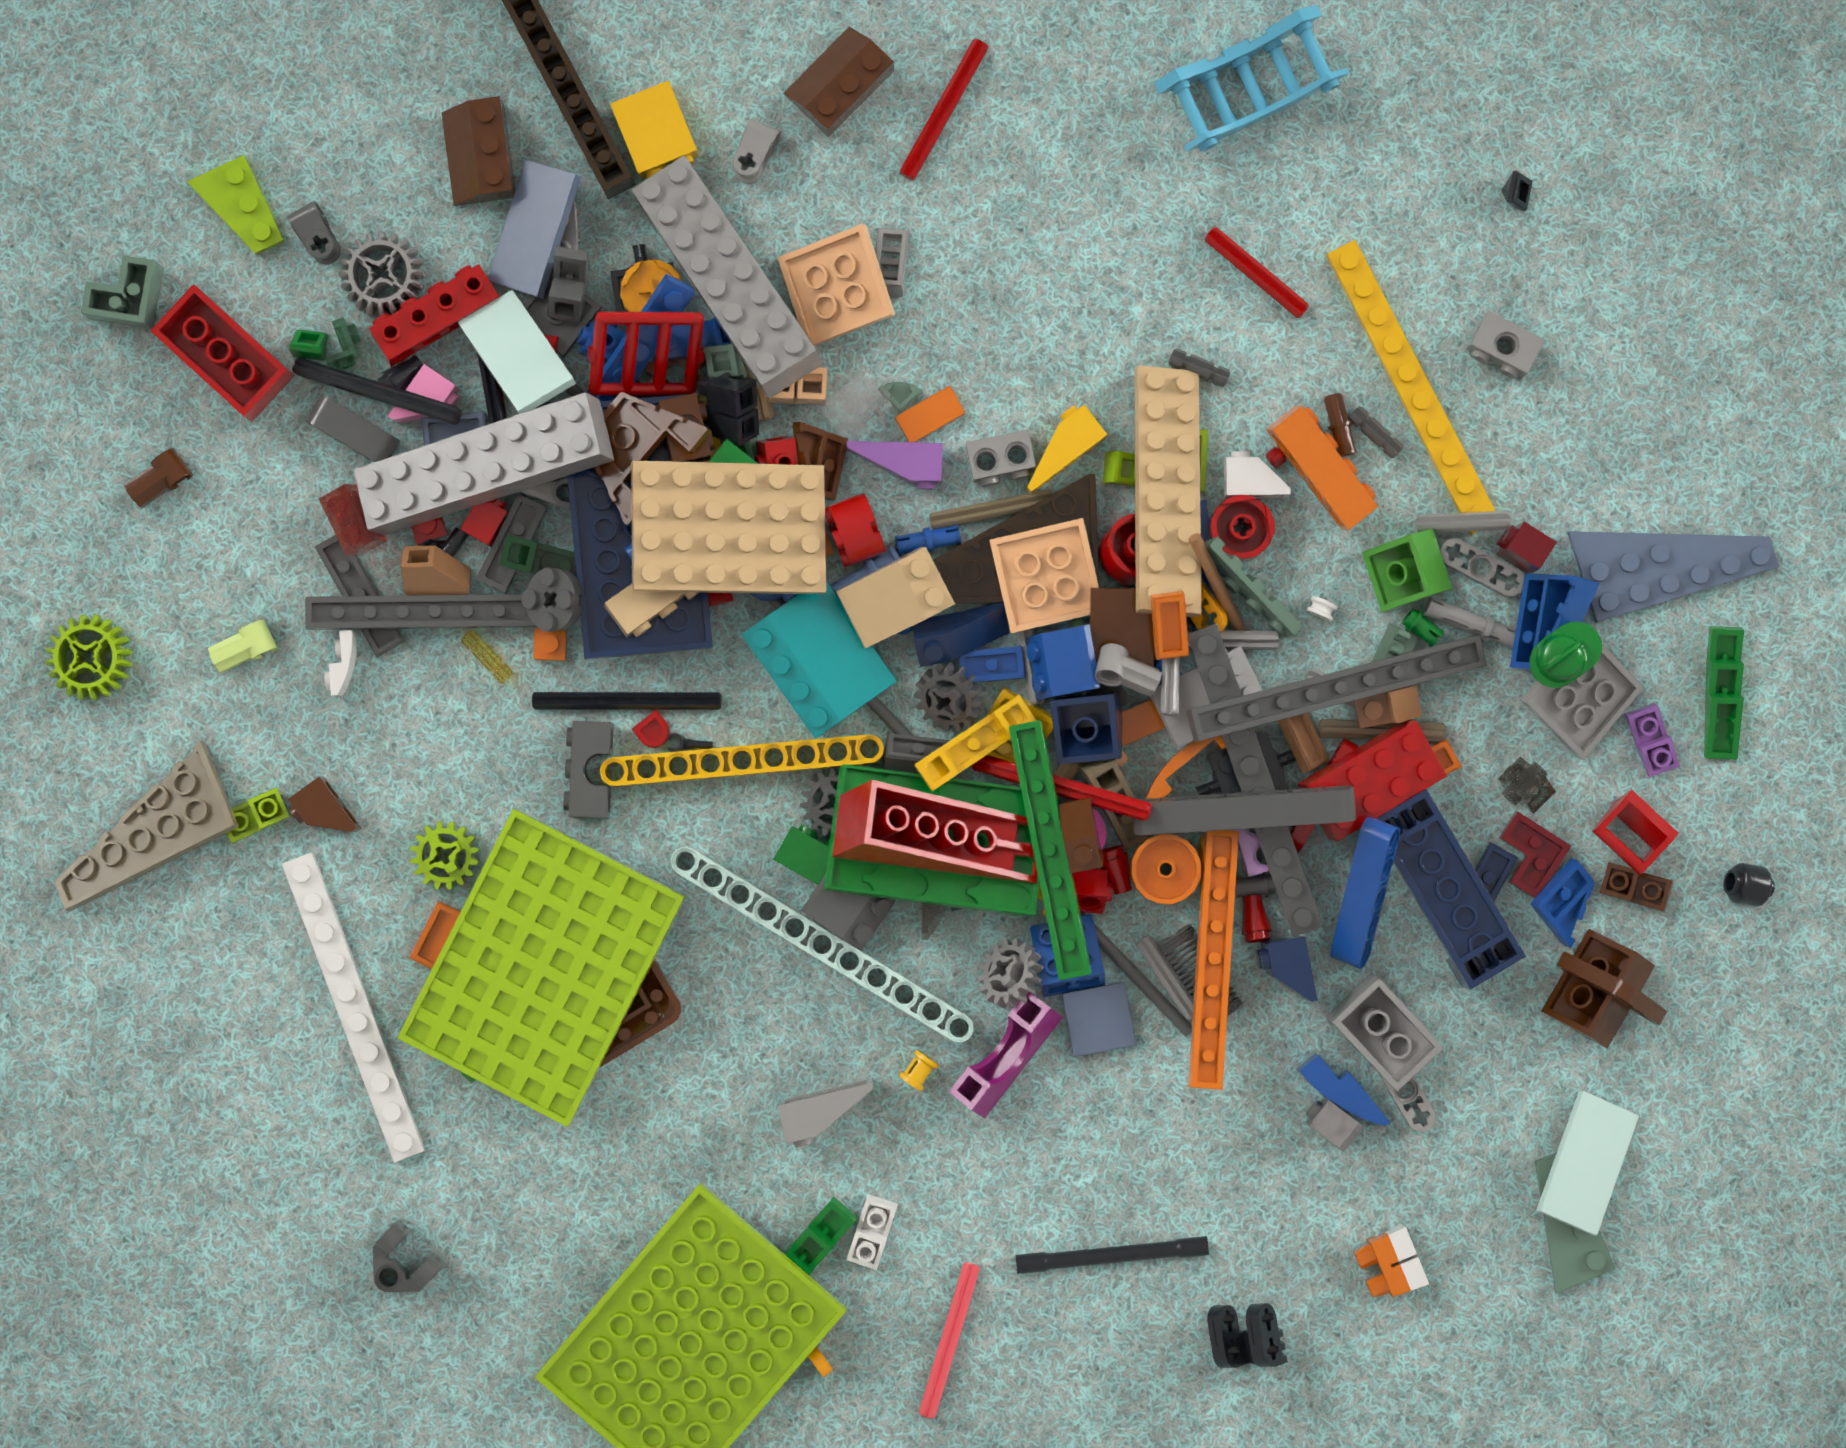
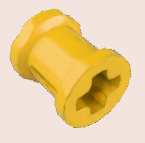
M916 1049L914 1059L905 1072L901 1071L898 1076L915 1089L922 1091L924 1088L922 1084L932 1070L938 1069L940 1065Z

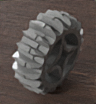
M379 231L377 240H375L371 233H367V243L364 244L360 239H356L355 244L359 248L356 251L349 247L346 249L351 259H341L340 263L348 268V270L339 272L340 278L347 279L340 286L343 291H350L346 298L349 302L356 301V309L361 311L366 307V313L369 316H373L378 308L379 316L387 313V308H389L391 313L394 314L398 311L397 305L404 303L408 297L419 299L412 291L414 288L417 290L424 289V285L416 281V279L426 277V273L423 270L417 269L424 265V261L422 258H415L418 250L416 247L408 249L410 242L406 238L398 243V235L396 233H392L388 240L384 231ZM377 251H392L390 255L386 254L385 257L378 261L368 258L370 254ZM401 257H403L407 269L404 284L395 275V271L399 266L397 262ZM360 265L369 273L365 283L367 287L363 292L358 283ZM371 266L377 270L386 271L394 282L387 278H379ZM384 288H392L397 291L386 298H373L375 293L378 294Z

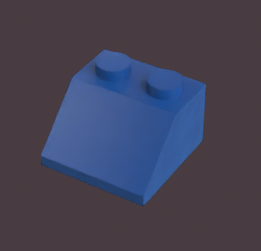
M1090 624L1041 633L1027 638L1026 653L1031 661L1033 672L1032 687L1036 692L1037 700L1070 696L1100 688V683L1095 679L1097 665Z

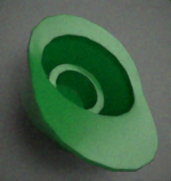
M1583 622L1566 623L1541 640L1533 648L1529 658L1530 670L1534 678L1542 685L1550 688L1564 687L1575 681L1599 661L1602 653V640L1598 632L1589 624Z

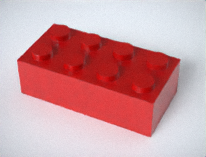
M194 284L150 330L241 415L251 422L295 376Z
M1408 720L1395 725L1297 784L1299 788L1354 787L1356 820L1320 824L1328 839L1340 841L1360 829L1367 817L1370 816L1377 819L1444 779L1447 775L1417 721Z

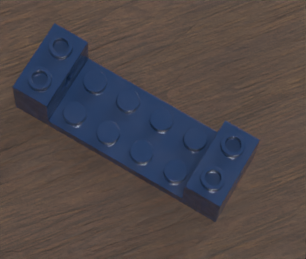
M1427 789L1377 818L1400 828V837L1393 863L1449 955L1446 962L1462 988L1472 989L1526 957Z

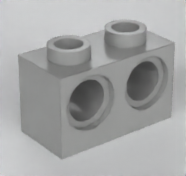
M1028 429L966 442V451L973 483L980 482L981 487L1000 483V477L1010 475L1012 480L1028 478L1031 476L1030 471L1036 469ZM1012 449H1021L1025 453L1026 459L1021 464H1014L1008 459V453ZM983 455L991 456L995 461V466L988 471L981 470L977 466V459Z

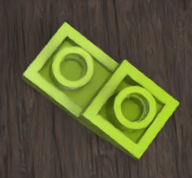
M276 787L233 807L232 811L239 827L228 832L227 835L233 844L289 818L290 815L278 788Z

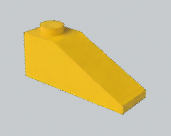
M1085 404L1079 409L1074 405L1060 415L1062 421L1058 424L1027 487L1028 493L1031 494L1037 491L1106 439L1107 433Z

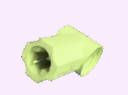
M264 619L242 627L238 630V634L208 648L210 658L220 673L228 671L250 659L262 658L261 654L269 650L274 652L278 649Z

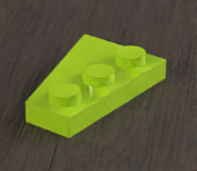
M245 155L187 181L256 255L285 242Z

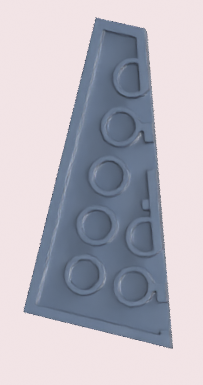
M1567 532L1581 577L1600 583L1590 604L1596 623L1779 567L1770 536Z

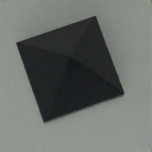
M1513 171L1502 188V194L1508 203L1519 210L1526 211L1533 182L1518 171Z

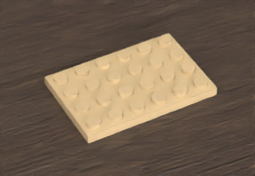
M634 460L631 462L632 591L769 594L826 593L823 465Z

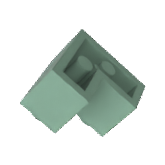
M123 255L118 287L86 282L81 314L91 320L152 329L156 317L164 267L155 260Z

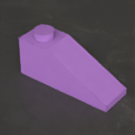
M847 441L848 452L909 484H916V489L935 490V484L942 485L943 443Z

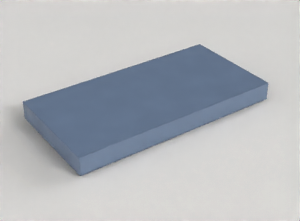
M525 159L488 276L490 282L543 299L554 265L556 246H560L581 176Z

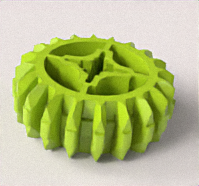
M84 614L80 615L79 623L74 618L68 619L69 629L59 625L57 629L61 636L51 635L49 637L52 642L56 643L55 648L47 647L45 649L46 653L53 654V659L46 660L45 664L47 666H55V669L48 674L49 677H60L56 682V687L62 689L67 686L66 695L73 696L77 692V697L80 700H85L88 694L91 700H98L100 692L105 697L110 696L111 690L108 685L119 690L121 684L116 680L117 677L126 680L129 678L127 673L122 672L123 666L128 668L133 666L132 662L124 660V656H130L134 653L132 649H123L122 647L130 642L129 637L118 638L122 634L123 629L119 626L112 628L113 621L110 619H105L102 622L101 616L93 615L90 620ZM91 631L98 632L104 636L99 641L95 640L89 645H86L77 638V636ZM109 645L112 650L110 668L104 663V655L109 650ZM68 647L71 648L74 654L69 670L66 665ZM83 650L94 652V656H91L94 657V664L84 662L83 659L86 658L84 657L85 652ZM88 670H92L102 677L95 682L85 684L75 679L79 674H84Z

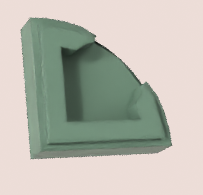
M905 382L887 383L878 389L898 413H901L923 393L917 386Z

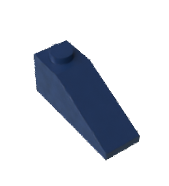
M1004 603L934 616L912 626L920 667L952 661L1010 633Z

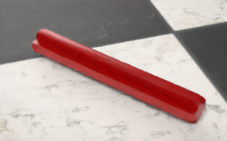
M1214 227L1205 237L1206 243L1296 318H1300L1305 313L1309 304L1218 227Z

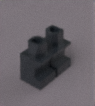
M726 372L718 377L707 376L698 381V393L701 396L707 397V405L705 407L708 419L703 420V424L709 426V429L712 431V437L723 441L728 439L739 447L760 435L758 409L755 408L758 406L755 379L746 377L742 380L730 378V373Z

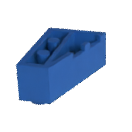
M1525 573L1510 668L1532 673L1529 658L1533 648L1560 626L1569 622H1583L1600 583L1571 575Z

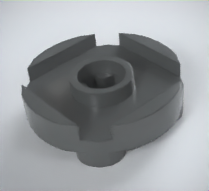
M546 567L537 572L531 579L527 590L522 594V605L527 609L532 623L542 631L568 630L577 622L582 611V606L578 605L579 595H583L582 587L576 576L569 570ZM556 593V606H553L551 604L552 594Z

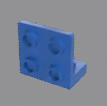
M1091 914L1083 915L1081 919L1092 975L1059 981L1048 923L1032 925L1030 927L1033 947L1035 948L1034 952L1041 956L1037 963L1043 966V970L1039 972V977L1042 979L1040 986L1043 998L1105 986V971Z

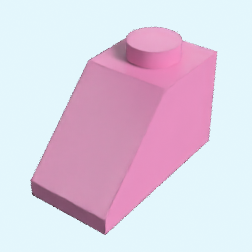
M423 364L406 389V391L456 406L460 398L457 395L460 389L455 384ZM396 406L388 415L397 424L428 417Z

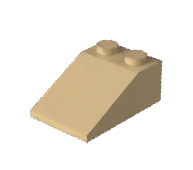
M919 547L836 591L864 648H868L922 622L955 604L926 547Z

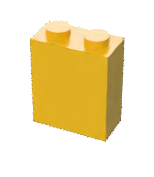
M669 80L610 103L640 180L648 179L684 155L691 165L694 164V158L699 157Z

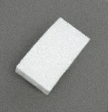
M353 630L339 631L340 639H335V652L337 658H341V663L329 664V671L325 672L324 675L326 690H330L331 696L343 697L355 667L357 632Z
M867 1194L846 1259L847 1261L877 1270L898 1206L897 1203Z

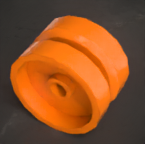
M1159 834L1144 840L1135 849L1130 860V877L1134 888L1144 898L1157 904H1174L1185 900L1196 890L1201 879V861L1197 850L1187 840L1176 835ZM1163 863L1171 865L1172 871L1169 872V875L1161 874L1160 866Z

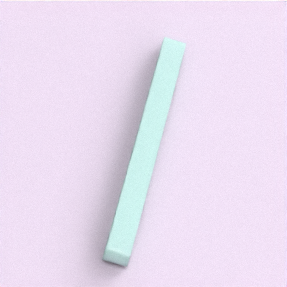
M691 847L678 848L672 854L671 866L677 874L954 1042H964L972 1036L974 1031L973 1022L967 1014L867 953L858 950L834 933ZM683 852L691 853L695 859L694 866L689 870H683L678 865V857ZM712 868L719 870L722 875V881L716 887L709 886L705 881L706 872ZM738 885L745 886L749 891V898L745 903H737L732 897V891ZM771 902L776 906L777 913L772 920H766L760 916L759 908L762 903ZM797 918L803 922L804 931L800 936L794 937L787 932L786 925L790 919ZM819 935H825L831 940V949L826 953L817 952L814 948V939ZM853 952L858 956L859 964L855 969L848 970L842 966L841 956L844 953ZM874 968L882 969L886 974V982L881 986H874L868 980V973ZM901 985L910 986L914 992L912 1000L907 1003L899 1002L896 999L895 991ZM935 1002L940 1005L941 1013L936 1019H928L923 1015L922 1009L926 1003ZM961 1018L968 1023V1030L962 1036H956L950 1031V1024L955 1019Z

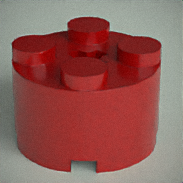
M864 493L825 507V518L844 568L886 552L875 517Z
M1236 495L1226 499L1212 513L1208 524L1209 540L1219 537L1225 543L1222 548L1223 552L1231 556L1236 555L1242 562L1259 556L1269 546L1275 532L1274 517L1270 509L1261 501L1249 495ZM1238 521L1241 522L1243 527H1248L1243 536H1240V533L1235 532L1233 529L1238 524Z
M1129 514L1119 519L1103 536L1098 548V556L1106 573L1124 586L1136 585L1135 552L1131 549L1135 547V514Z

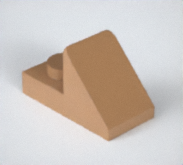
M1416 685L1354 700L1357 723L1360 729L1387 723L1397 724L1422 716Z

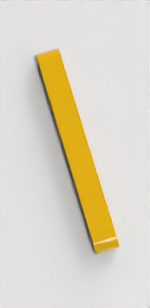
M867 734L621 756L605 760L600 767V776L606 784L621 787L834 768L844 764L854 766L877 763L882 758L884 746L877 736ZM869 740L876 742L879 746V752L873 758L864 757L860 751L862 744ZM837 743L843 744L847 749V755L841 761H834L829 756V749ZM805 746H810L815 751V758L809 764H802L797 757L799 749ZM772 749H778L783 753V761L776 767H771L766 762V755ZM740 752L749 753L752 759L750 766L744 770L737 769L734 764V758ZM708 755H716L720 762L718 769L712 773L706 772L702 765L704 758ZM679 757L684 758L688 764L687 770L683 775H675L671 770V763ZM647 760L653 761L656 767L654 775L650 778H643L639 772L641 763ZM615 763L621 764L624 769V775L618 781L610 780L607 774L609 767Z

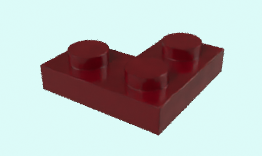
M1515 811L1499 836L1500 840L1525 855L1508 882L1533 899L1548 884L1571 848V845L1518 811Z

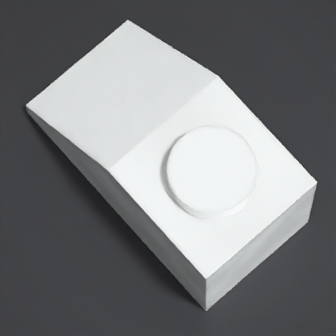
M1231 452V457L1224 459V499L1236 495H1249L1254 498H1288L1291 495V488L1259 457H1250V452Z

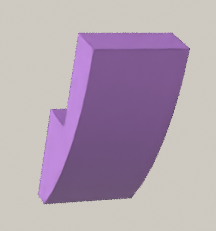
M1653 703L1624 714L1641 761L1649 777L1680 767L1672 739L1666 733L1658 705Z

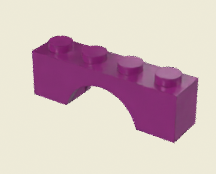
M1030 992L1026 994L1027 1002L1023 1003L1019 1000L1017 1007L1013 1008L1008 1014L1007 1030L994 1051L980 1063L968 1066L949 1090V1093L984 1119L1063 1018Z

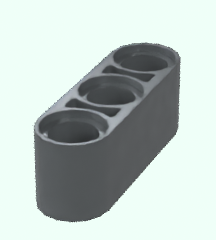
M321 394L305 421L373 462L391 457L400 443V440L323 394Z

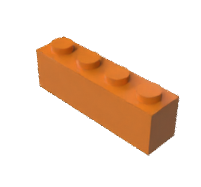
M1294 406L1265 430L1342 530H1350L1378 507L1373 500L1376 495L1365 482L1361 484L1354 475L1357 473V469L1346 457L1342 459L1336 451L1338 444L1328 432L1324 434L1318 427L1319 419L1309 407Z

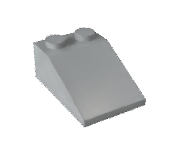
M1239 646L1228 651L1227 654L1242 696L1262 691L1242 647ZM1198 667L1180 675L1179 714L1177 716L1168 717L1161 714V685L1157 686L1155 692L1150 696L1175 748L1193 741L1186 710L1210 704Z
M1372 973L1325 1016L1397 1092L1444 1048L1388 986Z
M873 1078L779 1101L777 1108L786 1144L793 1142L794 1147L812 1144L813 1140H815L814 1137L819 1136L873 1090Z

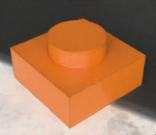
M534 628L533 659L566 661L567 630L545 632L539 628Z

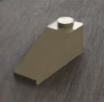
M1115 759L1076 763L1086 784L1135 798ZM1101 808L1126 851L1152 836L1134 834L1132 817Z

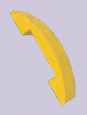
M1018 695L914 764L930 790L934 791L1010 740L1009 726L1037 720L1021 696Z

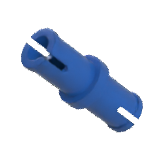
M958 524L930 530L928 527L923 528V532L895 536L899 556L910 553L919 547H926L930 553L934 552V548L956 544L961 545Z

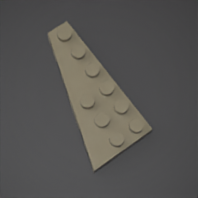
M199 741L192 748L194 751L182 762L178 761L171 768L172 772L161 783L153 785L119 818L120 822L110 832L106 831L97 839L99 842L86 855H81L54 881L65 910L71 912L239 827L204 742Z

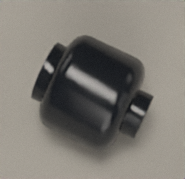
M1739 863L1726 873L1723 887L1732 902L1758 907L1762 906L1773 895L1775 883L1767 868L1760 865Z

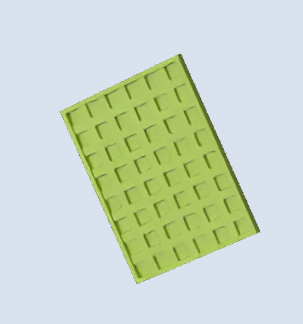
M513 808L397 1038L556 1122L569 1127L686 896Z

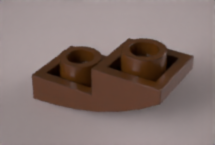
M1608 862L1600 893L1665 912L1673 881L1647 873L1638 875L1632 868Z

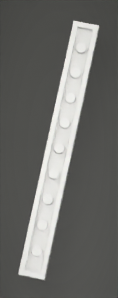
M311 852L282 863L393 1161L395 1163L425 1151L424 1144L315 855Z

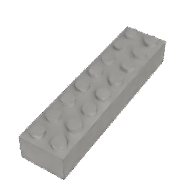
M685 155L631 189L642 210L730 342L734 345L736 351L768 399L823 364L817 350Z
M584 392L354 469L367 530L385 536L614 461V456L600 400Z

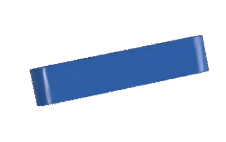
M1370 816L1362 824L1331 947V958L1359 969L1366 965L1372 950L1400 837L1399 827Z

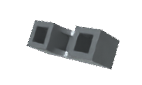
M573 721L572 728H567L566 745L571 747V759H566L565 778L570 779V791L564 792L563 808L564 810H569L568 817L610 819L611 787L593 784L587 776L586 769L593 757L597 755H613L614 723Z

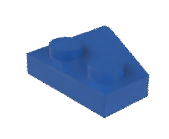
M1571 858L1530 903L1556 938L1569 948L1575 942L1571 935L1577 919H1583L1586 901L1591 896L1595 881L1581 863Z

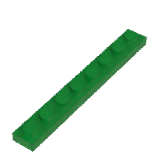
M1041 720L1009 726L1059 981L1092 975L1073 874L1070 872L1063 841L1058 799L1043 724Z

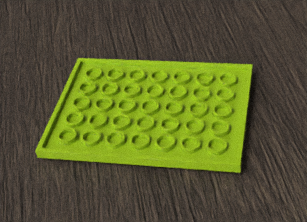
M700 1182L534 1378L615 1448H729L845 1314L848 1308Z

